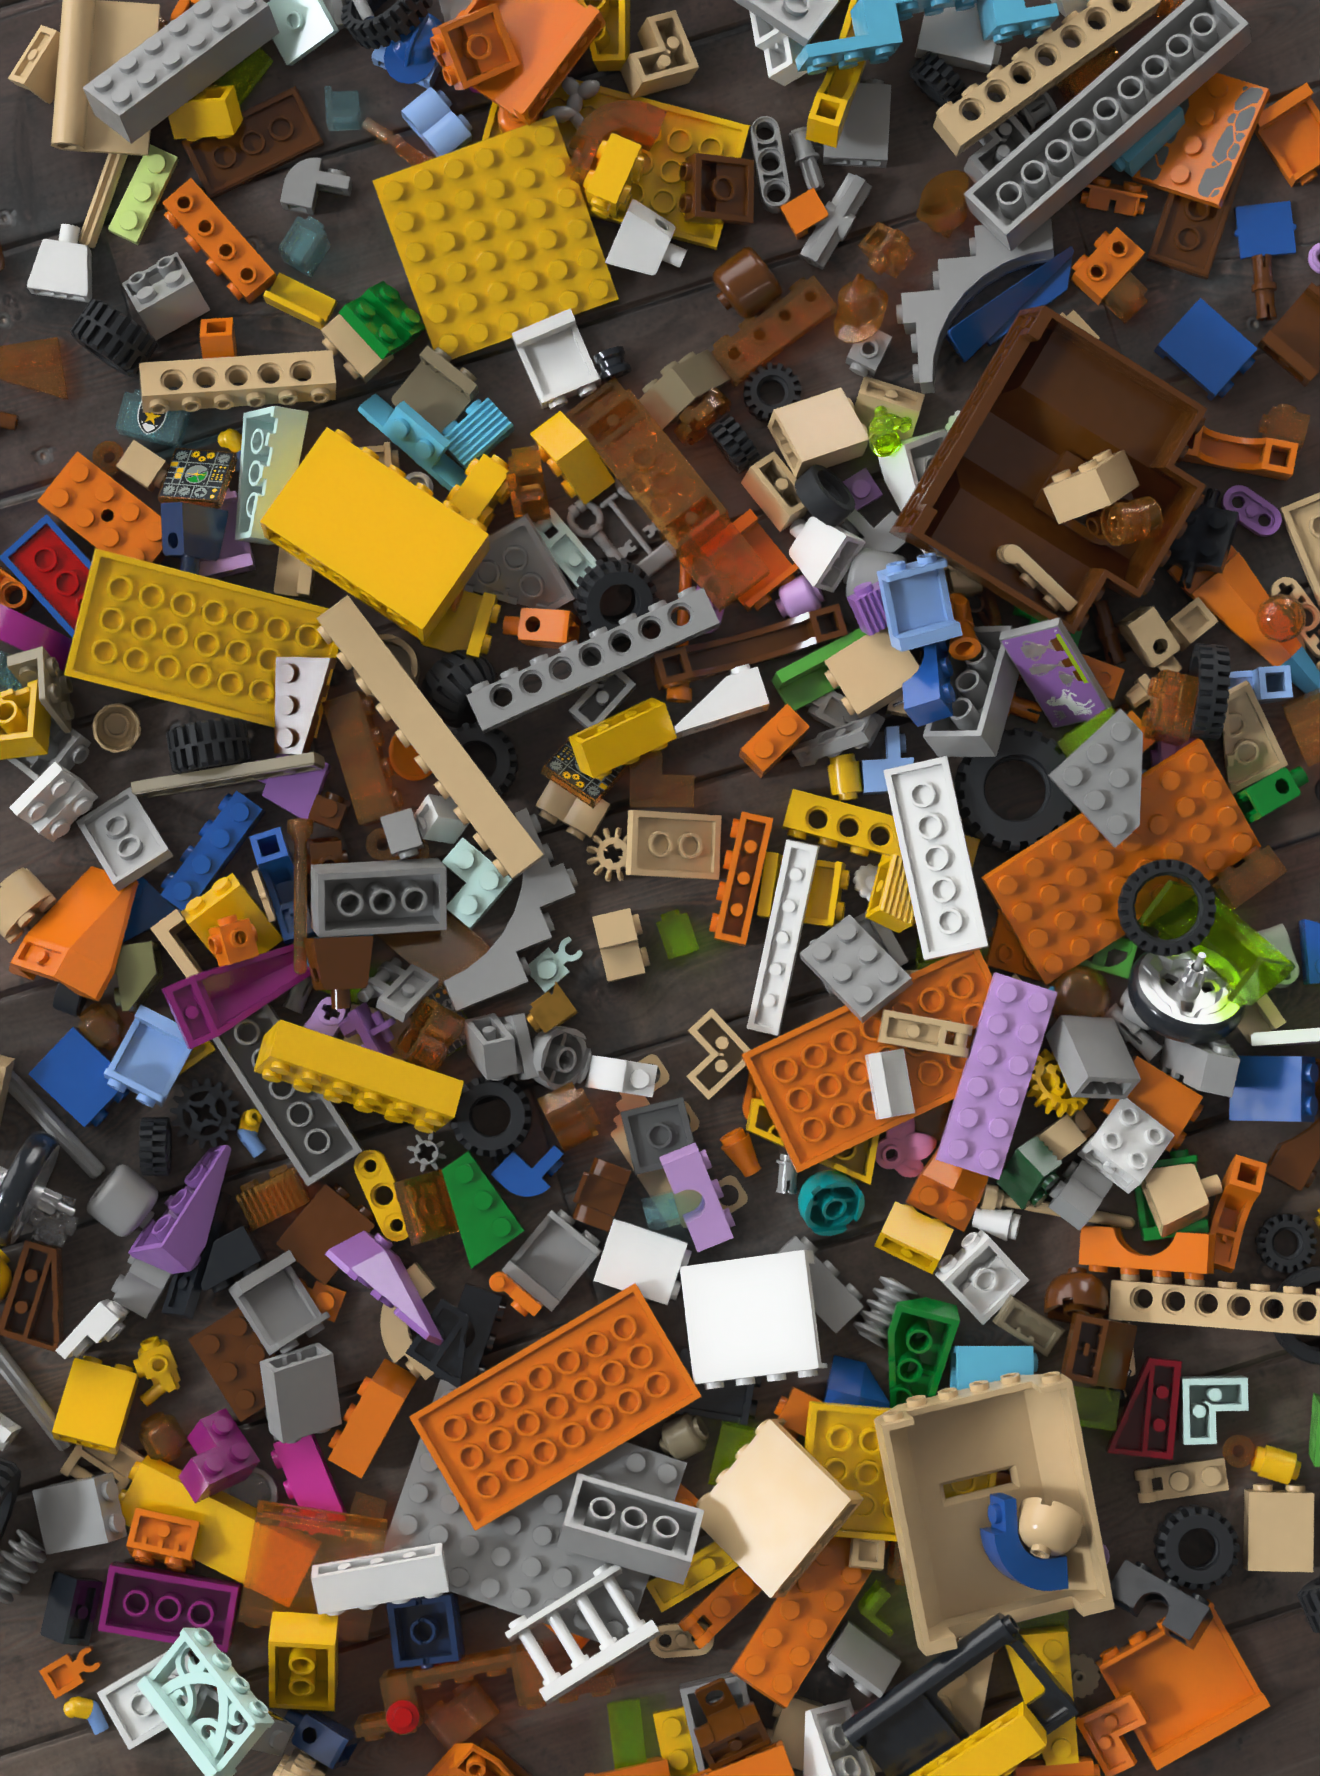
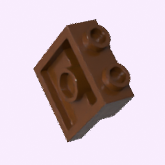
M694 153L685 158V162L681 164L679 171L680 180L685 181V193L681 195L679 200V210L681 213H685V222L710 225L721 222L747 226L754 223V160Z

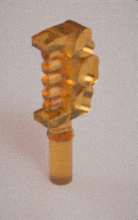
M368 117L364 120L362 124L364 130L383 141L384 144H391L395 153L406 160L411 166L434 158L433 156L428 157L422 151L412 147L399 134L394 136L393 131H389Z

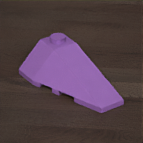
M228 1145L209 1148L185 1177L184 1182L187 1186L178 1191L174 1196L170 1195L164 1203L168 1209L157 1222L151 1219L143 1228L128 1252L132 1257L171 1274L189 1272L198 1265L201 1259L200 1254L207 1243L231 1153V1148Z
M362 1231L326 1252L325 1255L354 1281L358 1280L369 1289L373 1287L374 1289L370 1294L390 1308L395 1306L394 1314L421 1337L438 1346L442 1344L443 1339L400 1257L390 1249L393 1243L384 1235L378 1232L374 1236L366 1231Z

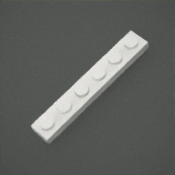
M791 839L786 840L747 1029L776 1036L780 1035L820 846Z

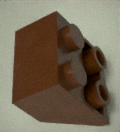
M1073 1312L1061 1374H1064L1072 1381L1125 1390L1138 1326Z

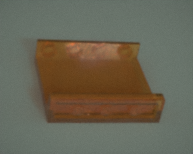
M258 1500L238 1622H242L252 1628L271 1626L272 1611L318 1614L311 1580L312 1565L383 1553L387 1535V1519ZM354 1608L338 1615V1637L348 1642L368 1641L373 1609L361 1610Z

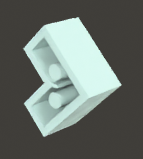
M463 837L442 861L447 868L466 883L447 904V910L472 930L513 883V880L508 875L503 878L494 864Z
M1245 1376L1180 1377L1178 1426L1179 1442L1184 1445L1217 1444L1216 1411H1249L1248 1378Z

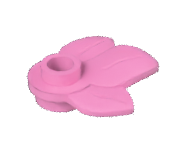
M912 1118L886 1131V1137L878 1142L875 1161L882 1168L895 1169L901 1176L916 1177L924 1168L921 1160L927 1158L933 1152L937 1140L929 1134L915 1132V1119ZM890 1149H895V1156L887 1159L886 1152Z

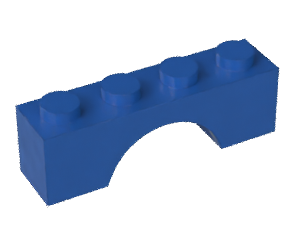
M950 639L911 649L924 652L923 661L917 672L902 684L904 710L917 727L953 716L952 702H955L956 697L954 689L950 684V676H953V667L948 658Z

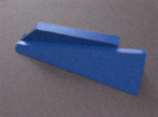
M1072 246L948 330L945 338L964 363L985 343L990 347L1003 338L1020 310L1042 305L1047 306L1067 291L1074 253Z

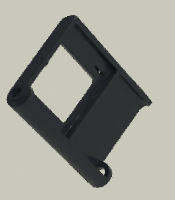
M997 1613L957 1642V1649L942 1652L884 1693L881 1698L878 1697L852 1715L841 1726L851 1745L858 1751L865 1749L887 1776H909L970 1736L937 1693L1004 1645H1010L1045 1688L1042 1694L1026 1705L1047 1731V1735L1076 1716L1079 1711L1070 1695L1018 1633L1020 1629L1013 1617L1009 1614L1004 1616L1002 1613Z

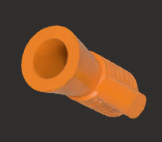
M953 593L949 595L954 620L960 622L963 635L950 639L949 653L954 659L970 660L980 653L981 644L974 631L969 600L961 593Z

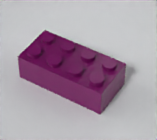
M114 1561L109 1565L98 1631L175 1643L183 1628H203L213 1636V1642L221 1652L227 1653L232 1647L242 1583Z

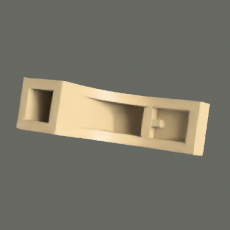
M417 1262L407 1269L421 1299L437 1288ZM383 1303L380 1326L382 1339L389 1356L396 1363L405 1355L408 1358L405 1365L416 1378L422 1376L424 1380H427L434 1372L405 1353L414 1341L410 1327L394 1314L395 1306L390 1308Z

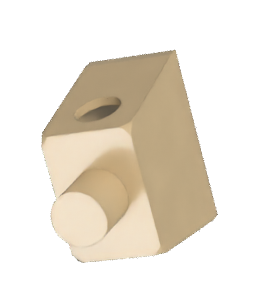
M1140 606L1115 624L1146 667L1155 668L1158 666L1166 679L1174 676L1182 669L1173 655L1181 648L1155 607ZM1155 641H1156L1157 644H1158V647H1157V650H1156V651H1154V649H1153V645H1154Z
M1191 1163L1153 1168L1141 1183L1161 1238L1207 1216L1210 1205L1208 1197L1223 1193L1217 1174L1200 1179L1195 1165Z

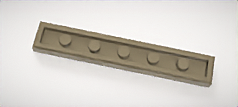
M308 752L131 782V790L134 795L147 799L323 770L325 768L324 756L318 753Z

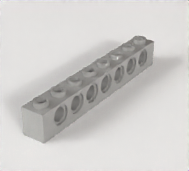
M695 586L687 588L677 594L679 599L668 604L666 600L656 602L648 607L649 612L637 617L636 613L630 614L618 621L620 626L609 631L606 626L588 634L589 640L578 644L577 640L568 642L559 647L560 653L548 657V654L545 653L529 661L531 666L519 671L518 667L511 668L500 674L501 680L489 684L488 680L472 686L470 688L472 693L466 696L483 733L485 734L650 659L656 653L672 649L718 628L720 622L704 587L696 590ZM676 610H685L689 614L690 620L687 624L679 626L673 623L671 619L672 614ZM648 623H654L659 626L661 632L658 637L647 639L641 632L642 628ZM620 636L628 638L631 642L629 650L623 653L615 651L612 647L614 639ZM588 650L598 651L601 654V661L595 666L586 665L582 660L585 652ZM560 663L568 664L572 669L571 675L567 679H557L553 675L556 665ZM527 678H539L542 681L541 689L536 693L527 692L524 689V682ZM501 690H507L512 694L511 703L504 707L498 706L494 702L496 693Z

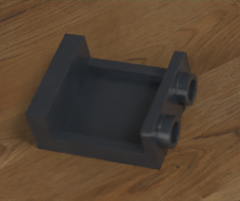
M681 1346L679 1358L693 1381L689 1347ZM762 1376L755 1377L756 1384L736 1386V1381L730 1380L724 1381V1388L705 1390L704 1384H695L702 1397L675 1413L683 1415V1413L688 1412L695 1416L698 1415L747 1426L748 1419H755L758 1400H753L752 1396L754 1387L761 1386Z

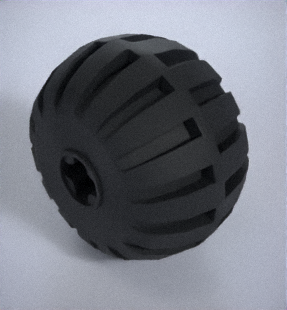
M456 650L443 656L441 660H438L429 669L421 685V693L448 727L460 728L464 723L473 724L478 720L466 695L472 693L470 688L480 682L488 680L489 684L498 681L497 673L491 663L483 656L477 658L466 655L467 650ZM498 692L496 693L494 700H496Z

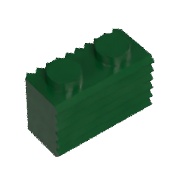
M1035 1136L1014 1151L1015 1153L1002 1171L1000 1179L996 1181L1022 1210L1031 1204L1037 1207L1048 1197L1049 1193L1046 1190L1058 1181L1059 1176L1056 1173L1062 1165V1160H1057V1156L1053 1155V1151L1048 1150V1146H1044V1142Z

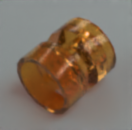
M1147 496L1129 500L1127 503L1119 502L1106 506L1101 513L1100 523L1105 539L1113 546H1120L1157 537L1162 530L1163 517L1158 503L1153 498Z

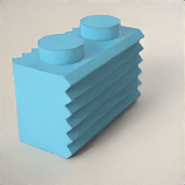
M488 397L483 402L480 399L474 401L466 409L467 416L460 423L454 420L441 432L451 442L447 451L464 470L467 469L474 458L480 460L483 454L488 455L514 431V425Z

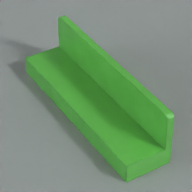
M858 628L777 671L771 681L785 705L788 704L796 711L840 688L839 686L834 689L825 676L824 672L828 671L829 668L824 661L866 634Z

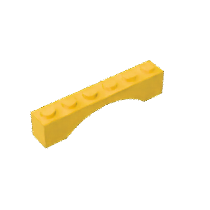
M850 0L839 39L855 37L850 11L858 0ZM866 61L857 62L858 66L850 69L840 70L838 65L828 68L808 116L806 140L834 148L837 147Z

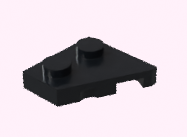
M442 1298L430 1315L443 1339L442 1344L438 1346L425 1340L418 1334L405 1353L458 1388L461 1384L470 1316Z

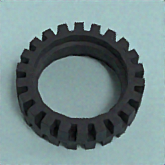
M345 0L347 5L342 7L343 14L341 15V20L352 37L362 47L364 46L366 49L371 47L379 49L381 45L383 47L389 46L391 40L394 43L401 40L400 35L403 33L407 36L411 32L409 28L412 26L417 27L421 23L419 18L426 17L428 14L427 9L432 7L433 1L398 0L384 13L372 19L362 20L353 0ZM367 0L373 14L387 1Z
M1197 643L1192 650L1184 698L1186 699L1184 704V723L1187 738L1219 740L1221 737V732H1223L1224 728L1223 723L1226 720L1225 713L1228 709L1227 699H1229L1230 692L1228 689L1230 686L1229 675L1231 666H1229L1230 656L1227 646Z
M1171 859L1149 862L1134 871L1123 884L1118 898V917L1121 927L1126 936L1136 946L1146 952L1160 956L1183 954L1198 946L1209 934L1215 921L1216 898L1214 892L1203 874L1187 863ZM1166 875L1180 878L1190 885L1197 896L1199 908L1196 922L1191 929L1184 935L1169 940L1152 937L1144 931L1136 918L1135 911L1137 895L1145 883L1155 877Z

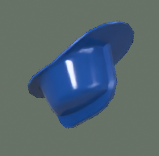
M428 13L425 18H419L421 23L417 27L412 26L409 28L411 32L407 36L403 33L400 35L401 40L396 43L391 40L390 45L386 47L384 54L385 68L396 81L404 84L418 83L425 79L433 69L436 59L433 55L434 50L431 46L430 38L434 36L432 28L442 23L432 14Z

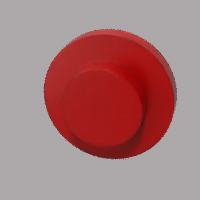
M408 1700L394 1702L388 1708L386 1714L388 1726L399 1734L413 1731L418 1725L420 1718L418 1708Z

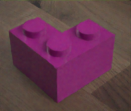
M226 1408L200 1419L187 1439L197 1453V1456L190 1459L178 1477L193 1501L197 1503L247 1480L260 1460Z

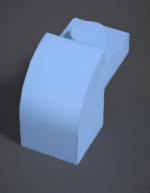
M1290 665L1258 667L1254 670L1230 672L1229 689L1247 680L1259 704L1285 701L1293 697Z
M890 726L884 729L886 759L862 760L863 795L888 793L883 770L914 763V757L901 758V753H906L905 734H899V726Z

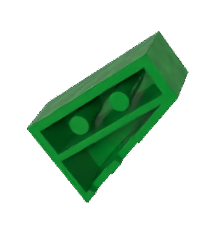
M470 1151L442 1169L470 1267L473 1268L524 1232L525 1229Z

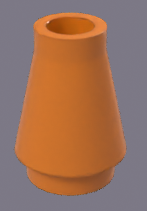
M739 1127L720 1138L723 1145L721 1149L739 1168L744 1177H749L761 1169L749 1132L745 1133L744 1129Z

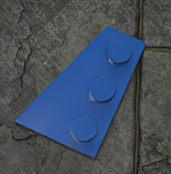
M143 876L137 879L138 886L122 944L150 930L152 926L176 909Z

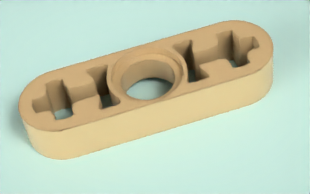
M1282 577L1272 584L1269 592L1270 599L1293 630L1302 637L1309 651L1315 657L1320 658V650L1316 646L1320 642L1315 634L1311 635L1310 638L1306 635L1307 632L1312 631L1320 624V611L1296 580L1290 577ZM1279 585H1282L1284 588L1290 586L1293 590L1290 593L1292 600L1296 602L1300 598L1303 603L1298 604L1289 612L1286 607H1289L1292 603L1287 597L1282 599L1278 597L1277 594L1281 591ZM1307 609L1312 613L1313 622L1310 626L1303 627L1297 623L1296 613L1298 610Z

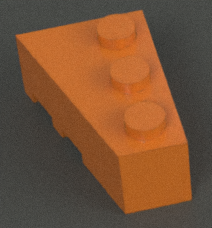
M385 1358L372 1379L366 1376L360 1385L357 1394L362 1397L357 1405L351 1403L342 1420L346 1421L347 1424L343 1432L337 1429L328 1445L333 1450L327 1460L362 1479L418 1378L411 1372Z

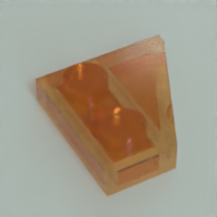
M58 337L0 346V380L13 385H20L36 392L53 395L62 400L68 399Z

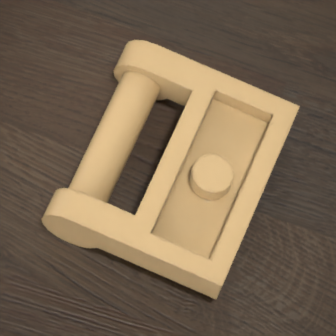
M123 1442L120 1443L117 1455L76 1445L61 1468L60 1473L66 1477L71 1475L75 1479L95 1476L78 1465L79 1460L83 1457L105 1473L113 1472L114 1478L119 1481L117 1483L119 1496L122 1489L126 1490L132 1481L128 1478V1475L136 1460L142 1462L145 1457Z

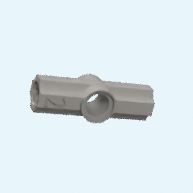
M848 173L833 200L827 202L825 208L828 212V217L815 224V230L800 253V257L808 264L823 270L839 242L844 241L857 218L855 215L872 189V186L866 180Z

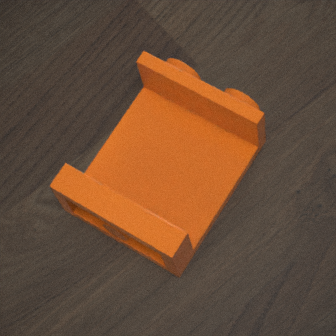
M751 509L700 548V554L712 569L721 571L727 576L730 583V591L747 612L753 608L757 611L764 608L772 601L769 595L780 586L796 578L794 575L799 570L795 563L793 565L760 526L758 517Z

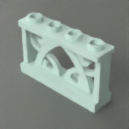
M183 1628L175 1643L149 1675L143 1676L137 1686L205 1776H233L237 1772L235 1768L267 1728H271L275 1721L269 1715L267 1706L258 1700L249 1689V1683L239 1676L232 1667L230 1658L215 1645L213 1636L203 1628ZM192 1649L200 1661L198 1664H195L194 1657L190 1656L188 1660L190 1673H188L185 1667V1656ZM176 1668L179 1676L169 1681L168 1677ZM195 1684H209L217 1687L219 1700L218 1720L215 1718L197 1719L194 1715L197 1706ZM182 1696H188L187 1704L181 1698ZM239 1712L248 1723L247 1728L240 1735L231 1730L232 1725L240 1726L244 1724L238 1719ZM207 1725H211L216 1728V1731L210 1730L209 1735L205 1728ZM230 1739L231 1741H234L235 1743L231 1746L227 1753L224 1754L228 1740Z

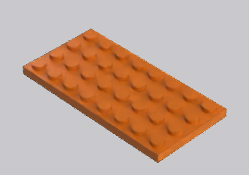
M1197 738L1142 774L1140 826L1116 848L1080 813L981 878L1042 983L1048 985L1126 934L1121 927L1118 917V898L1127 878L1141 866L1156 860H1178L1199 870L1209 881L1260 848L1261 845L1203 740ZM1169 875L1155 877L1145 883L1137 895L1135 911L1138 922L1141 925L1192 892L1193 889L1177 877Z
M980 949L950 955L910 974L909 976L912 978L913 984L864 1023L844 1005L741 1054L796 1173L955 1098L967 1058L877 1042L882 1012L885 1009L972 1025V1035H968L966 1048L970 1050L992 980V975ZM947 1032L945 1044H954L955 1033ZM904 1048L915 1113L876 1120L865 1055Z
M634 1283L412 1414L409 1418L476 1531L702 1396L638 1286Z

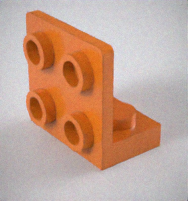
M135 1508L126 1547L130 1555L135 1558L134 1562L154 1566V1562H160L167 1565L166 1569L179 1573H185L186 1568L194 1570L196 1563L193 1558V1552L200 1522Z

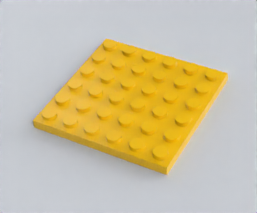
M555 115L535 121L530 126L525 125L372 180L433 350L439 347L452 359L510 339L513 332L570 308L573 315L619 299Z

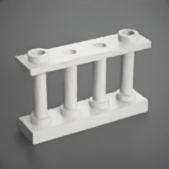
M610 1563L604 1564L593 1572L595 1577L528 1619L523 1615L508 1625L510 1630L505 1632L509 1641L512 1642L520 1638L544 1678L542 1682L544 1687L539 1689V1692L547 1705L660 1635L653 1620L647 1623L644 1619L640 1620L615 1577L623 1573L620 1566H611ZM603 1585L629 1626L627 1629L629 1634L620 1640H617L616 1637L612 1638L587 1596ZM575 1602L601 1644L599 1646L601 1651L589 1658L588 1654L584 1655L559 1614V1612ZM546 1620L550 1623L572 1660L571 1667L573 1669L562 1676L559 1672L556 1673L530 1631Z

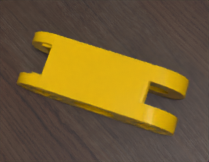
M377 1150L361 1152L355 1159L354 1170L381 1232L391 1241L405 1240L414 1231V1218L389 1162L384 1154ZM369 1160H373L376 1163V1169L373 1172L366 1169V1163ZM381 1186H387L393 1192V1199L387 1205L379 1203L376 1199V1191ZM395 1219L403 1222L402 1230L396 1231L392 1227Z

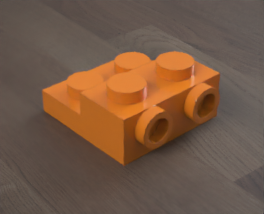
M496 3L432 28L434 36L430 38L431 46L436 55H442L446 65L442 69L444 79L449 86L454 85L455 90H465L520 65Z

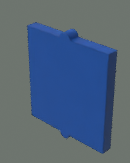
M1290 201L1236 206L1234 208L1237 228L1234 235L1238 237L1240 259H1250L1252 256L1262 254L1263 257H1265V254H1271L1272 256L1296 254L1294 230L1297 226L1293 223Z

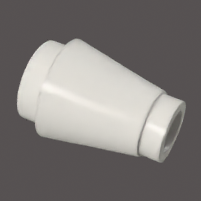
M976 1208L972 1227L1004 1241H1008V1239L1016 1240L1021 1215L1015 1214L1014 1210Z

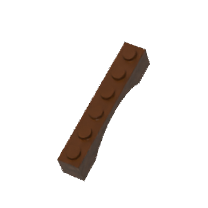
M835 604L742 634L656 653L650 659L658 690L661 691L730 672L731 669L741 665L749 664L752 666L828 645L848 635L840 606Z
M1320 1116L1301 1133L1277 1144L1267 1162L1265 1174L1295 1191H1302L1303 1187L1307 1189L1310 1187L1317 1174L1313 1169L1320 1158Z

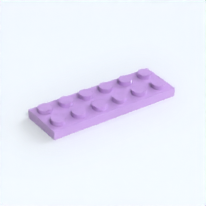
M996 972L993 973L935 1160L994 1179H1000L1058 992Z

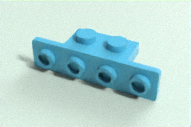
M374 394L359 406L358 411L371 424L376 426L447 490L451 491L456 484L461 486L467 477L464 474L465 471L445 454L451 442L405 401L399 403L394 409L378 394Z

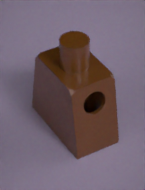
M373 936L304 938L314 989L331 990L332 1009L351 1008L350 989L367 988Z

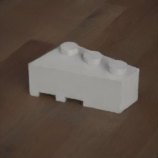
M1165 1037L1158 1069L1164 1073H1171L1170 1076L1175 1079H1179L1180 1075L1184 1076L1183 1083L1199 1091L1232 1097L1240 1058L1230 1047V1044L1226 1043L1225 1039L1206 1044H1187Z

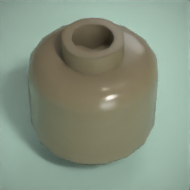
M687 1412L663 1424L661 1428L662 1437L659 1438V1444L667 1456L672 1455L675 1459L682 1461L705 1449L706 1440L709 1439V1432L700 1416H693Z

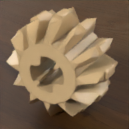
M617 827L615 837L610 838L608 828H604V841L597 835L592 837V840L599 847L587 846L586 851L588 853L597 854V857L589 858L587 864L594 865L600 863L593 873L595 876H599L604 869L607 870L605 875V881L607 882L611 881L612 872H616L618 880L623 881L624 876L621 870L623 868L626 870L627 835L621 840L622 829ZM614 846L616 851L621 850L623 856H618L620 861L613 863L611 859H605L604 853H609L607 848Z

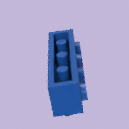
M237 790L233 795L228 793L218 806V809L221 811L214 821L209 819L199 832V835L202 837L195 848L190 845L185 850L179 860L183 863L176 873L171 871L160 886L164 889L160 895L181 911L186 908V905L192 899L201 897L211 889L266 813V811Z

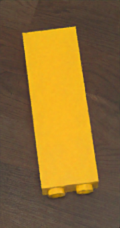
M150 1454L142 1462L136 1460L128 1475V1478L132 1480L128 1491L122 1489L119 1494L121 1510L127 1526L131 1527L135 1508L199 1521L200 1528L193 1552L194 1560L287 1607L290 1606L322 1543L321 1540L223 1491L195 1503L178 1477L182 1470Z

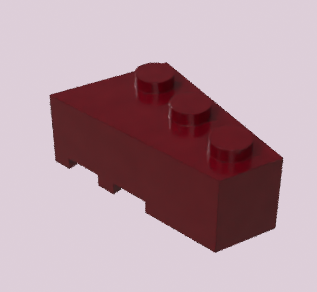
M1146 1356L1105 1449L1107 1453L1173 1460L1182 1361Z

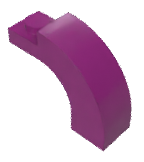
M0 604V641L22 652L43 646L51 657L56 658L60 670L64 672L72 639Z

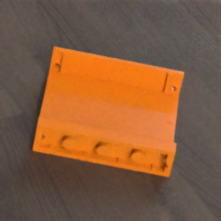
M472 0L466 10H462L457 17L465 16L496 3L520 65L471 87L530 126L605 26L606 22L598 9L592 5L585 8L574 0ZM434 52L433 55L439 65L443 68L446 67L442 55L438 56Z

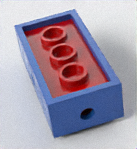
M46 514L0 555V559L73 638L91 561Z

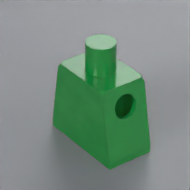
M1300 766L1291 771L1283 767L1234 795V798L1250 824L1301 795L1299 788L1309 782L1308 776Z

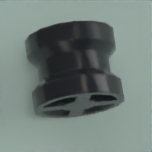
M623 346L612 347L593 356L595 364L601 368L600 378L602 382L618 379L631 372L630 365L625 362L623 357L625 354Z

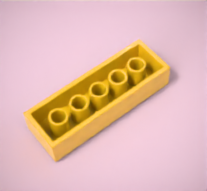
M281 1019L263 1036L254 1072L262 1074V1078L275 1083L284 1081L293 1084V1088L297 1091L304 1093L314 1091L323 1094V1098L330 1102L341 1103L344 1101L353 1104L354 1108L360 1112L372 1113L374 1111L383 1114L384 1118L390 1122L403 1123L404 1121L413 1124L416 1130L424 1133L436 1132L455 1118L464 1084L462 1080Z

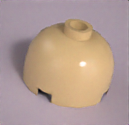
M1026 1498L1021 1502L1018 1512V1535L1024 1545L1031 1549V1554L1038 1558L1048 1559L1050 1556H1059L1069 1552L1077 1544L1084 1525V1522H1081L1082 1516L1073 1508L1054 1500L1052 1505L1049 1506L1041 1504L1043 1498Z

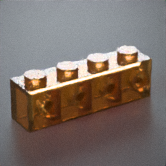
M814 275L808 280L805 277L797 280L790 286L789 290L791 292L782 299L780 297L777 298L757 318L745 319L738 326L740 331L732 337L726 334L713 344L715 349L711 354L731 380L729 382L734 388L747 379L748 375L756 370V367L760 365L763 367L836 312V303Z
M357 690L321 702L359 825L369 826L381 822L380 817L401 811L400 807L404 806L403 797L399 788H394L391 776L394 775V769L391 766L389 757H385L381 745L385 744V740L380 727H375L372 715L375 714V707L371 697Z

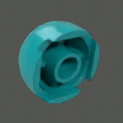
M823 1170L810 1176L802 1185L798 1195V1209L803 1220L814 1233L823 1236H832L846 1231V1225L853 1219L857 1222L865 1207L864 1195L856 1182L850 1176L837 1170Z

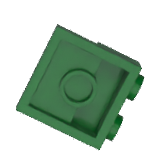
M385 281L369 287L361 297L345 304L338 312L382 360L411 345L426 329L422 323L421 316L408 308L400 299L399 292L390 285H387Z

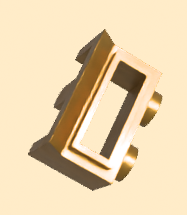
M555 981L553 994L551 995L548 991L532 1002L530 1005L533 1008L529 1010L530 1013L525 1017L537 1033L543 1030L546 1034L555 1026H560L578 1012Z

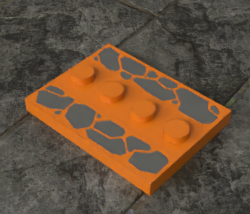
M1220 73L1214 74L1179 105L1183 109L1185 124L1132 177L1133 181L1221 209L1271 94L1269 89Z

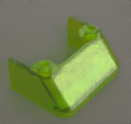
M1168 880L1138 922L1142 925L1156 928L1159 931L1157 936L1160 939H1176L1187 933L1196 922L1199 910L1197 896L1190 885ZM1215 896L1216 912L1214 924L1207 937L1190 951L1196 957L1199 952L1206 954L1204 964L1227 983L1225 987L1229 991L1227 993L1229 1001L1241 1007L1243 1005L1251 1006L1286 979L1295 968V965Z

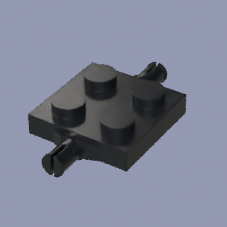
M1212 488L1207 489L1204 504H1201L1196 511H1191L1186 519L1188 526L1179 539L1175 538L1169 548L1171 555L1165 564L1176 565L1183 569L1178 585L1182 588H1185V584L1187 589L1192 587L1195 572L1211 571L1223 573L1240 518L1239 513L1236 511L1216 507L1221 492L1215 488L1214 491Z

